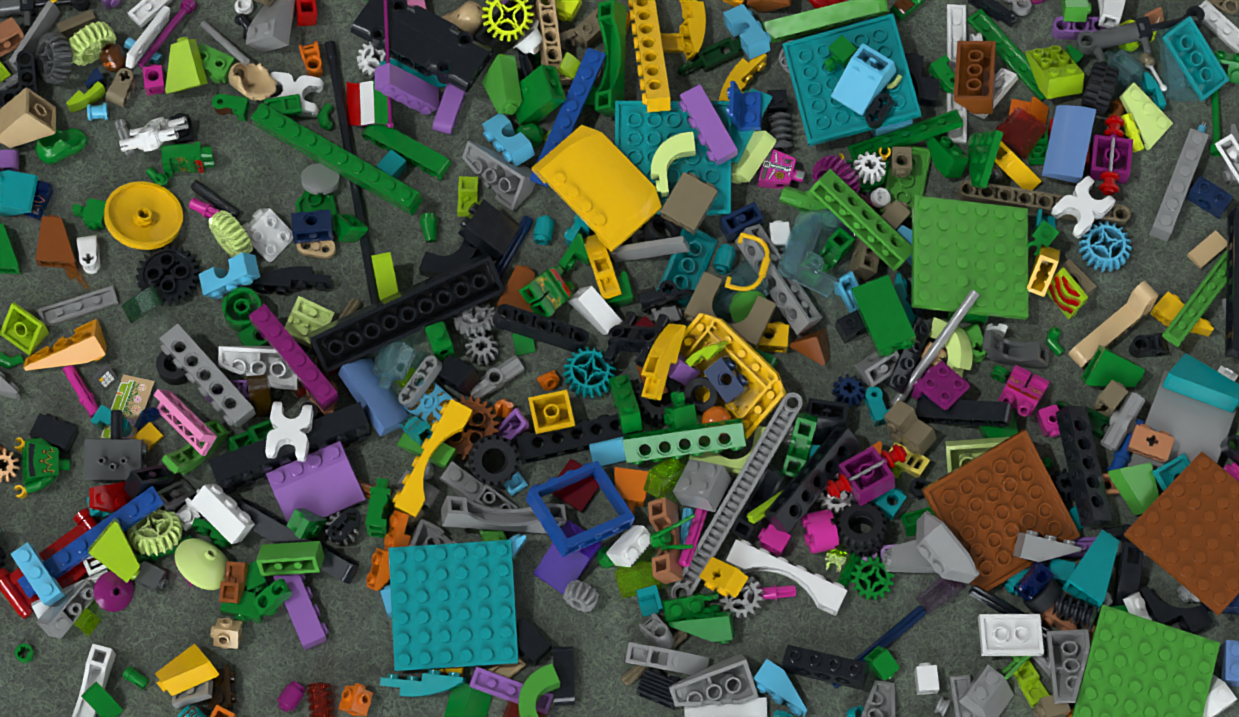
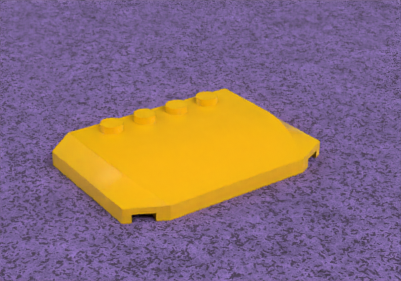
M584 125L579 126L531 169L544 184L547 183L597 234L598 240L611 253L662 208L656 187L602 132Z
M699 313L685 330L680 353L688 359L695 352L720 341H727L729 343L716 357L709 360L704 358L694 366L701 371L697 377H706L703 372L719 358L728 357L734 360L738 372L746 376L751 389L734 403L726 404L722 398L718 406L727 409L731 419L743 418L746 438L748 440L786 395L779 373L723 319ZM727 374L725 380L728 384H730L732 378L729 374ZM700 387L696 391V398L700 402H706L710 397V392L706 387Z

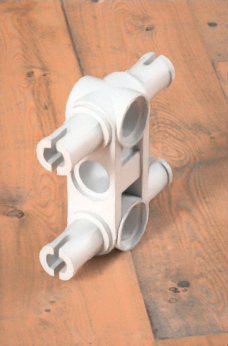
M160 117L149 121L142 128L131 129L130 136L133 137L119 141L120 146H123L121 150L125 152L138 148L146 152L157 149L165 141L178 139L179 134L178 132L175 133V131L188 129V122L185 123L187 119L182 117L169 120Z

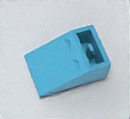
M862 43L850 59L831 97L863 116L896 73L894 61Z

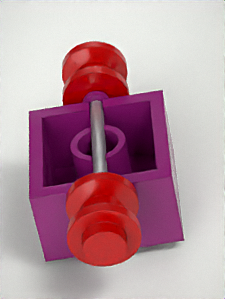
M1112 115L1105 120V125L1109 128L1104 131V136L1094 135L1090 147L1088 176L1093 180L1104 181L1103 184L1099 185V190L1104 195L1109 196L1119 191V186L1115 183H1127L1131 169L1133 139L1123 138L1124 132L1120 128L1125 125V121L1117 115Z
M894 444L892 445V451H881V458L874 446L844 461L838 465L839 480L835 482L832 480L827 481L828 486H826L828 494L838 499L840 498V493L844 490L848 493L851 492L858 504L862 506L895 488V476L890 469L894 468L895 462L900 461L903 463L906 461L907 453L903 446Z

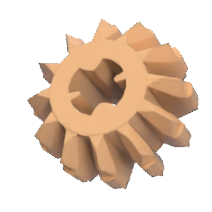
M3 449L0 455L2 463L5 462L7 464L4 467L5 471H2V468L0 469V483L3 477L6 482L10 481L9 475L16 477V473L12 469L19 470L20 468L17 465H13V463L19 461L18 458L11 459L14 452H10L6 456L7 449Z

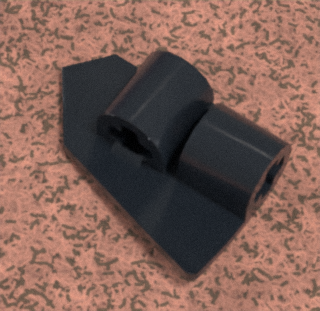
M671 280L663 281L659 286L658 292H656L655 287L637 291L641 311L683 300L694 293V290L691 289L678 291L676 284Z

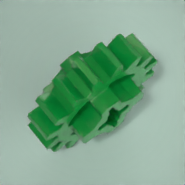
M868 556L867 562L860 559L861 565L854 564L853 566L856 571L850 572L854 576V579H851L850 582L855 583L852 589L854 591L859 590V597L865 594L866 600H869L870 596H872L873 600H877V595L884 598L883 592L890 593L891 591L888 585H894L890 581L894 574H889V572L885 571V565L883 561L879 563V557H875L874 561H872L871 557ZM871 565L869 570L861 572L864 567ZM880 568L883 570L885 578L881 577L879 573ZM874 573V577H877V580L872 581L870 584V580L867 577ZM859 579H862L865 583V590L861 587ZM879 584L883 585L881 589L873 592L876 586Z

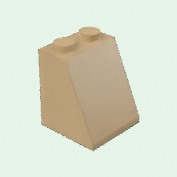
M27 87L0 109V143L9 148L56 133V107Z

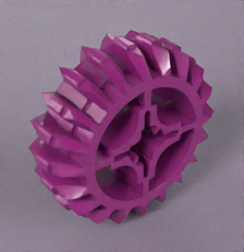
M833 154L824 156L814 165L812 169V178L815 179L814 184L831 169L857 195L860 191V182L857 180L859 177L855 175V170L850 167L851 164L848 165L845 159L841 160L840 156L835 157Z

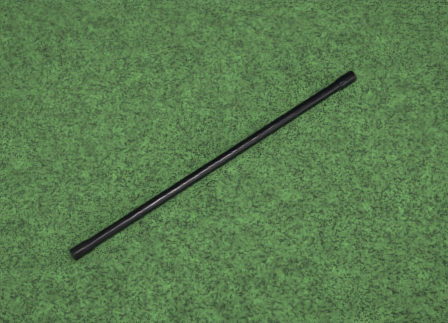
M327 41L324 43L329 63L343 149L354 155L338 65L335 41ZM349 180L355 217L367 226L360 186ZM367 231L359 240L370 302L373 304L380 301Z

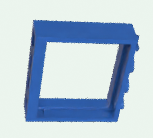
M598 461L588 462L579 469L569 470L560 477H552L546 483L532 486L526 498L527 503L562 558L631 528L635 519ZM593 476L619 517L567 539L541 497Z

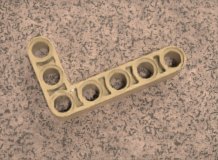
M535 0V18L539 20L537 28L543 37V41L540 43L541 65L556 66L558 70L562 61L555 0H545L548 5L542 4L541 0ZM543 18L549 19L550 23L544 22ZM545 36H550L553 41H548ZM547 54H552L555 59H550ZM558 73L562 86L572 84V79Z
M1146 281L1141 282L1132 291L1127 303L1079 342L1068 355L1083 369L1086 363L1089 364L1099 345L1108 348L1113 344L1112 341L1114 339H1119L1127 332L1129 327L1132 328L1137 324L1143 315L1146 316L1151 311L1159 294Z

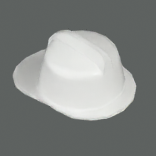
M538 19L534 20L532 24L527 25L530 28L529 31L523 29L525 35L523 37L521 35L518 36V40L513 48H518L524 54H536L540 50V43L543 41V37L537 28L539 24Z

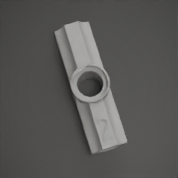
M514 355L498 367L489 369L486 375L480 378V382L468 394L473 396L474 402L478 397L482 399L494 390L501 389L506 382L525 369ZM493 376L500 377L498 382L490 381Z
M1134 392L1128 393L1120 409L1114 411L1110 418V427L1100 442L1102 446L1117 452L1126 434H1130L1136 425V417L1145 403L1143 397Z

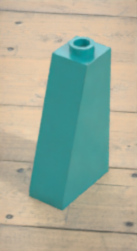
M1187 353L1169 371L1162 385L1165 389L1231 413L1239 407V384Z
M1102 530L1062 589L1073 595L1076 599L1080 598L1083 604L1088 601L1089 608L1096 604L1097 611L1106 597L1119 540L1114 538L1112 534Z

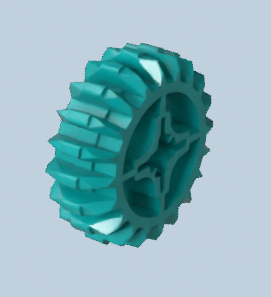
M587 346L586 351L583 352L579 348L578 354L572 352V358L566 359L568 364L564 365L565 372L563 377L567 378L565 384L570 385V391L576 389V396L582 392L584 399L587 397V394H590V398L593 399L594 393L601 397V390L605 393L608 392V387H610L608 378L616 377L614 375L616 368L613 367L615 362L610 365L603 361V349L597 352V347L595 346L593 351H589ZM584 360H589V361H588L586 364H584V365L579 364L580 362H582V361H584ZM595 362H600L604 366L606 372L596 367ZM591 365H592L593 373H592L591 375H589V379H588V374H587V372H588V370H590ZM574 373L584 378V384L575 378ZM603 379L599 383L591 385L594 380Z

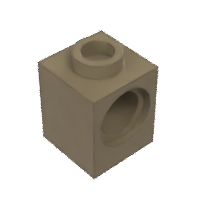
M892 147L890 154L891 176L898 178L910 176L912 170V147ZM903 161L905 165H899L897 162Z

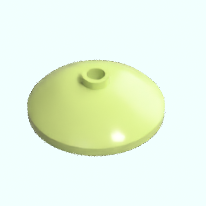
M190 538L182 541L175 551V562L181 574L189 582L202 589H220L221 581L225 582L226 563L228 561L225 554L217 546L203 539Z

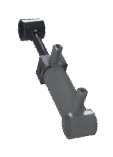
M0 0V17L23 15L24 26L30 28L32 26V16H37L36 8L44 7L48 0ZM57 0L54 3L56 6L71 4L75 10L85 11L90 7L91 1Z
M1192 6L1187 9L1183 17L1150 24L1147 16L1135 19L1133 23L1094 32L1083 31L1078 35L1076 49L1083 55H1090L1095 51L1097 61L1103 64L1105 63L1102 49L1137 41L1138 44L1142 43L1144 52L1149 54L1152 52L1149 41H1151L1154 31L1171 28L1188 16L1198 18L1194 23L1200 29L1205 12L1199 6ZM1089 41L1090 45H1084L1082 42Z

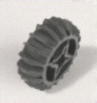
M56 32L45 33L39 39L37 53H35L37 55L38 73L45 83H63L67 81L68 77H70V71H72L73 56L70 42L63 34Z

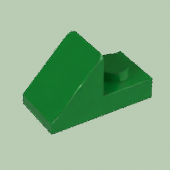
M580 233L576 235L558 263L563 269L564 274H566L568 269H573L576 264L575 259L589 266L588 255L582 234Z

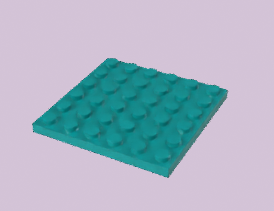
M893 13L782 44L809 147L873 130L866 124L865 116L867 111L861 116L831 97L845 69L838 64L832 72H829L825 68L824 61L831 57L828 47L841 35L857 49L864 43L894 61L896 73L887 84L892 83L898 74L902 76L898 85L888 90L886 85L880 93L889 94L893 101L892 110L881 127L921 117V111ZM887 100L880 102L881 108L884 104L888 105ZM877 115L875 116V118L871 117V122H873L874 120L878 121Z
M615 101V146L655 187L656 180L659 179H651V164L657 149L672 136L693 132L696 156L679 158L670 165L667 171L669 195L683 172L687 174L693 173L699 177V181L703 183L709 182L718 190V196L707 215L731 214V159L718 166L714 161L711 162L706 154L708 149L705 145L702 146L697 138L699 133L696 128H691L688 122L690 117L687 112H682L678 104L680 101H670L671 110L648 113L647 106L643 105L642 101ZM710 101L731 137V118L727 116V106L730 105V101ZM657 192L663 207L668 197L661 198V192Z
M511 540L388 548L395 671L519 663Z

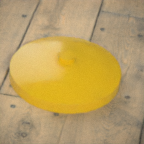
M130 182L118 187L110 194L105 204L104 221L110 234L122 244L135 249L152 250L169 244L177 237L183 222V211L178 199L166 188L151 182Z

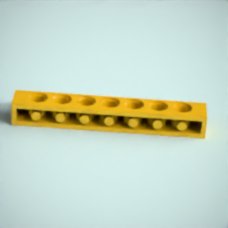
M628 0V8H632V10H629L630 21H634L631 24L632 35H636V37H633L634 49L638 48V51H635L636 62H640V65H637L638 76H642V79H640V90L644 91L642 93V104L647 106V113L671 110L655 0Z

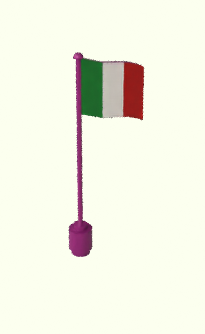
M384 0L385 51L387 64L390 63L388 4L387 0ZM374 80L362 83L346 82L349 125L384 124L388 128L394 127V123H392L391 97L375 90Z

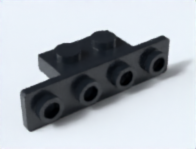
M916 317L912 325L916 335V343L909 349L901 350L887 382V385L899 394L904 393L932 329V325L921 317Z

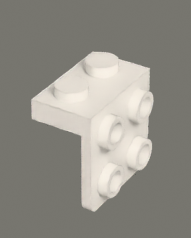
M260 208L253 214V219L250 223L246 222L242 227L257 252L267 262H272L293 240V234L270 208Z

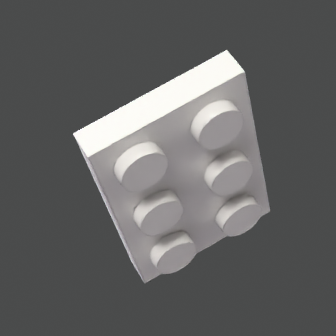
M979 614L978 625L981 656H1042L1044 654L1040 614Z

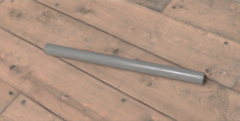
M971 289L914 369L904 393H897L891 403L893 405L898 400L905 401L913 389V384L925 373L980 294Z

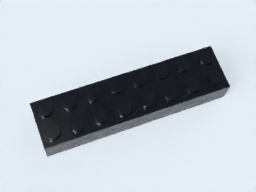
M355 403L314 419L312 429L309 433H306L309 442L308 455L338 441L347 448L350 446V443L367 440L368 436H371V431L361 403ZM267 438L211 459L209 464L217 484L223 489L224 493L230 494L242 485L251 486L260 478L268 479L266 473L297 460L295 455L296 448L290 444L283 445L279 448L276 458H267L265 452Z

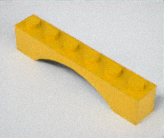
M452 399L449 404L444 403L440 411L443 414L439 421L435 420L430 430L433 434L430 439L426 437L421 447L424 449L421 456L417 455L412 463L414 467L412 473H407L402 482L405 485L402 492L397 491L392 501L395 503V509L409 514L414 519L417 518L425 503L423 479L429 459L445 440L463 431L472 414L471 409Z

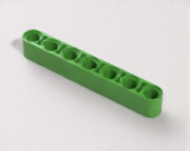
M849 0L761 23L763 31L768 32L771 42L776 43L883 16L890 11L887 0Z

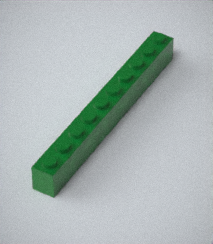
M262 102L251 116L253 123L259 129L407 214L413 216L422 203L423 199L415 189Z

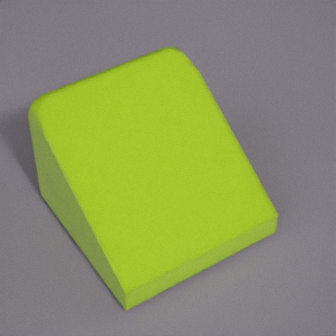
M566 52L557 72L574 80L581 62Z

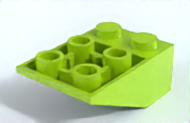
M1060 45L1025 51L1038 88L1047 99L1082 93L1084 72Z

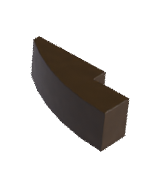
M247 376L250 401L256 412L254 418L270 417L274 400L268 376Z

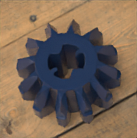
M846 374L845 379L841 376L838 377V382L833 383L835 389L832 390V395L836 396L834 401L838 402L841 400V403H848L849 408H852V403L858 406L860 404L859 400H864L865 397L863 393H865L866 388L862 387L863 381H856V375L853 376V379L850 378L849 374ZM846 388H849L852 393H848Z

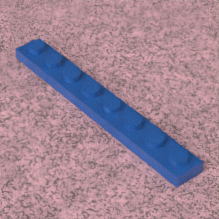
M587 48L537 163L573 132L606 58L605 53ZM532 172L530 181L549 187L547 183L544 184L540 180V178L534 172Z
M151 486L45 560L44 566L52 577L57 580L91 556L88 553V548L114 517L119 521L125 532L164 505V501L156 489ZM25 575L17 580L29 598L36 594Z

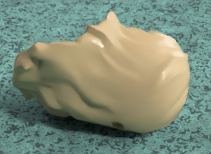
M468 1L457 8V10L442 16V18L459 27L461 32H470L473 37L483 27V23L486 20L482 18V15L485 14L482 6L473 1Z
M241 62L235 63L230 68L228 74L230 85L245 97L254 101L270 98L276 92L277 81L269 75L268 69L264 68L261 63L258 65L249 63L246 66Z

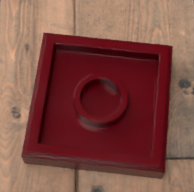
M570 458L558 477L564 475L569 470L579 469L582 465ZM590 476L551 494L582 513L600 486L595 478Z

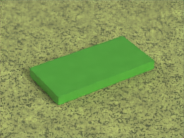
M907 145L905 147H912L911 174L904 178L891 176V167L889 166L885 189L890 194V202L893 203L895 200L903 201L910 207L909 211L911 214L907 219L912 220V198L914 195L923 196L931 154L929 149ZM903 161L897 162L899 165H905ZM883 207V208H880V212H879V213H882V214L885 213V212L883 211L884 207Z

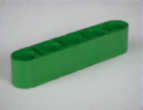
M368 125L362 133V137L365 140L372 141V144L383 150L387 149L388 152L392 149L404 158L407 163L416 168L420 167V170L431 176L435 175L438 180H442L452 165L451 161L445 156L393 128H388L387 125Z

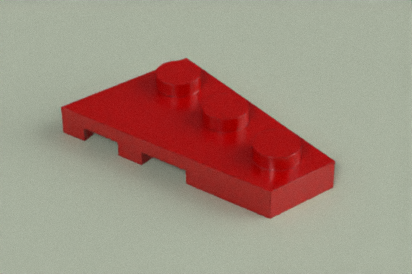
M126 482L90 488L89 508L114 513L132 500L124 490Z

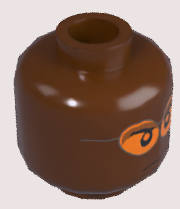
M110 43L101 49L99 58L107 71H115L117 73L120 69L125 68L127 55L120 45Z

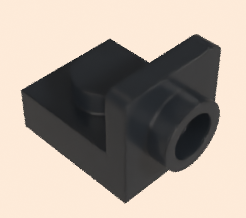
M178 113L170 117V120L186 117L187 121L185 123L188 122V129L175 131V133L178 132L179 138L174 139L175 145L194 142L192 122L189 114Z

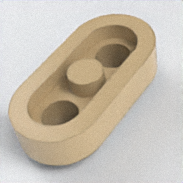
M332 240L297 244L298 252L307 257L330 259L336 252L335 244ZM310 245V248L304 249V246ZM324 248H329V249H330V250H329L328 252H326V253L323 252V249H324Z

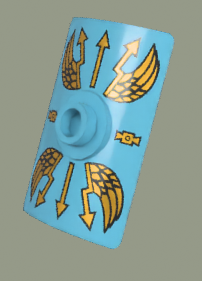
M424 379L419 381L417 383V386H420L423 383ZM433 381L416 406L413 408L405 407V409L415 414L420 420L428 422L432 428L435 420L439 421L443 415L440 411L444 403L449 404L450 400L454 399Z

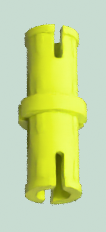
M1132 112L1120 116L1125 121V137L1133 139L1132 152L1144 149L1139 135L1140 130L1135 124Z

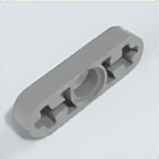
M428 356L423 360L399 394L398 400L406 408L416 406L441 371V361L435 356ZM424 378L423 383L417 386L418 380Z

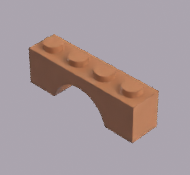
M664 497L648 502L649 521L656 532L679 521L678 505ZM678 526L669 531L671 541L668 545H680ZM661 547L659 548L657 556L652 558V572L655 579L664 584L683 579L682 565L679 564L681 549L662 551Z

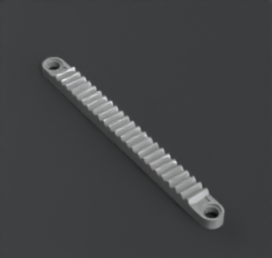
M794 392L788 393L782 399L699 541L691 565L686 568L684 567L682 571L683 579L676 581L671 590L672 598H677L675 592L679 588L685 589L687 595H693L702 580L699 578L710 558H715L737 516L745 506L763 472L773 459L800 412L803 402L799 394ZM796 398L798 406L796 408H789L787 400Z

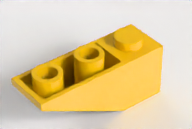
M1002 141L1000 142L994 163L1021 189L1034 190L1042 181Z
M1168 291L1153 307L1150 314L1164 326L1168 327L1185 304L1181 302L1177 295L1171 294ZM1200 318L1190 332L1209 337L1214 328L1208 320Z

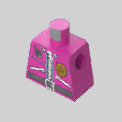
M771 149L763 162L758 187L783 189L785 185L790 187L791 180L803 183L805 171L794 169L796 164L794 157Z

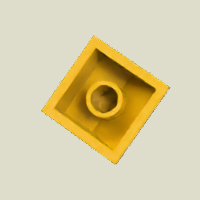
M567 390L528 398L536 434L575 426Z

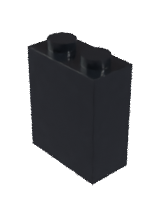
M482 199L470 206L468 209L470 213L468 217H464L461 221V228L458 234L482 253L490 255L492 261H496L504 255L519 226L485 199Z

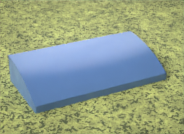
M1070 105L1056 106L1041 176L1077 184L1081 182L1096 109Z
M372 358L357 360L341 367L338 375L357 403H361L365 415L381 437L401 428L399 423L410 414L399 402L397 395Z

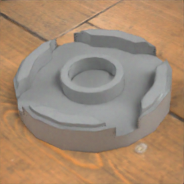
M320 163L309 165L302 171L301 184L309 193L315 195L323 193L325 195L335 191L339 186V174Z

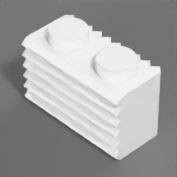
M632 525L631 528L621 535L606 554L615 566L631 567L636 558H639L641 553H644V550H646V547H649V544H651V534L643 525Z

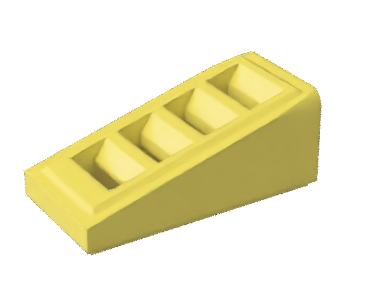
M903 446L907 453L906 461L903 463L897 461L894 465L915 478L921 477L930 459L916 452L911 453ZM910 458H913L914 460L911 465H908L907 463ZM920 462L921 464L918 469L914 468L916 463Z

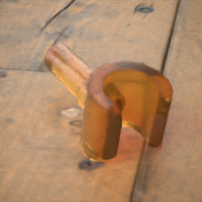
M75 267L65 270L70 280L76 278L86 290L90 287L81 278Z

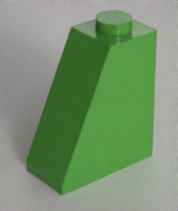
M498 54L481 82L497 113L514 115L522 103L516 59L513 55Z
M1152 462L1108 471L1109 477L1133 515L1143 514L1159 497L1156 480L1152 473Z

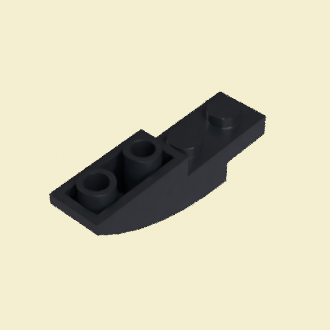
M296 266L264 273L259 278L253 280L251 285L257 293L265 294L267 291L278 295H286L287 293H292L293 286L301 290L310 287L318 291H326L327 289H332L333 282L331 275L314 274L312 266Z
M1124 524L1122 529L1120 560L1116 571L1113 606L1125 605L1123 599L1138 592L1144 552L1124 536V533L1131 526L1130 524Z

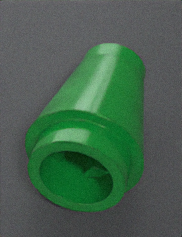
M436 213L421 214L419 222L425 242L437 241L438 218Z

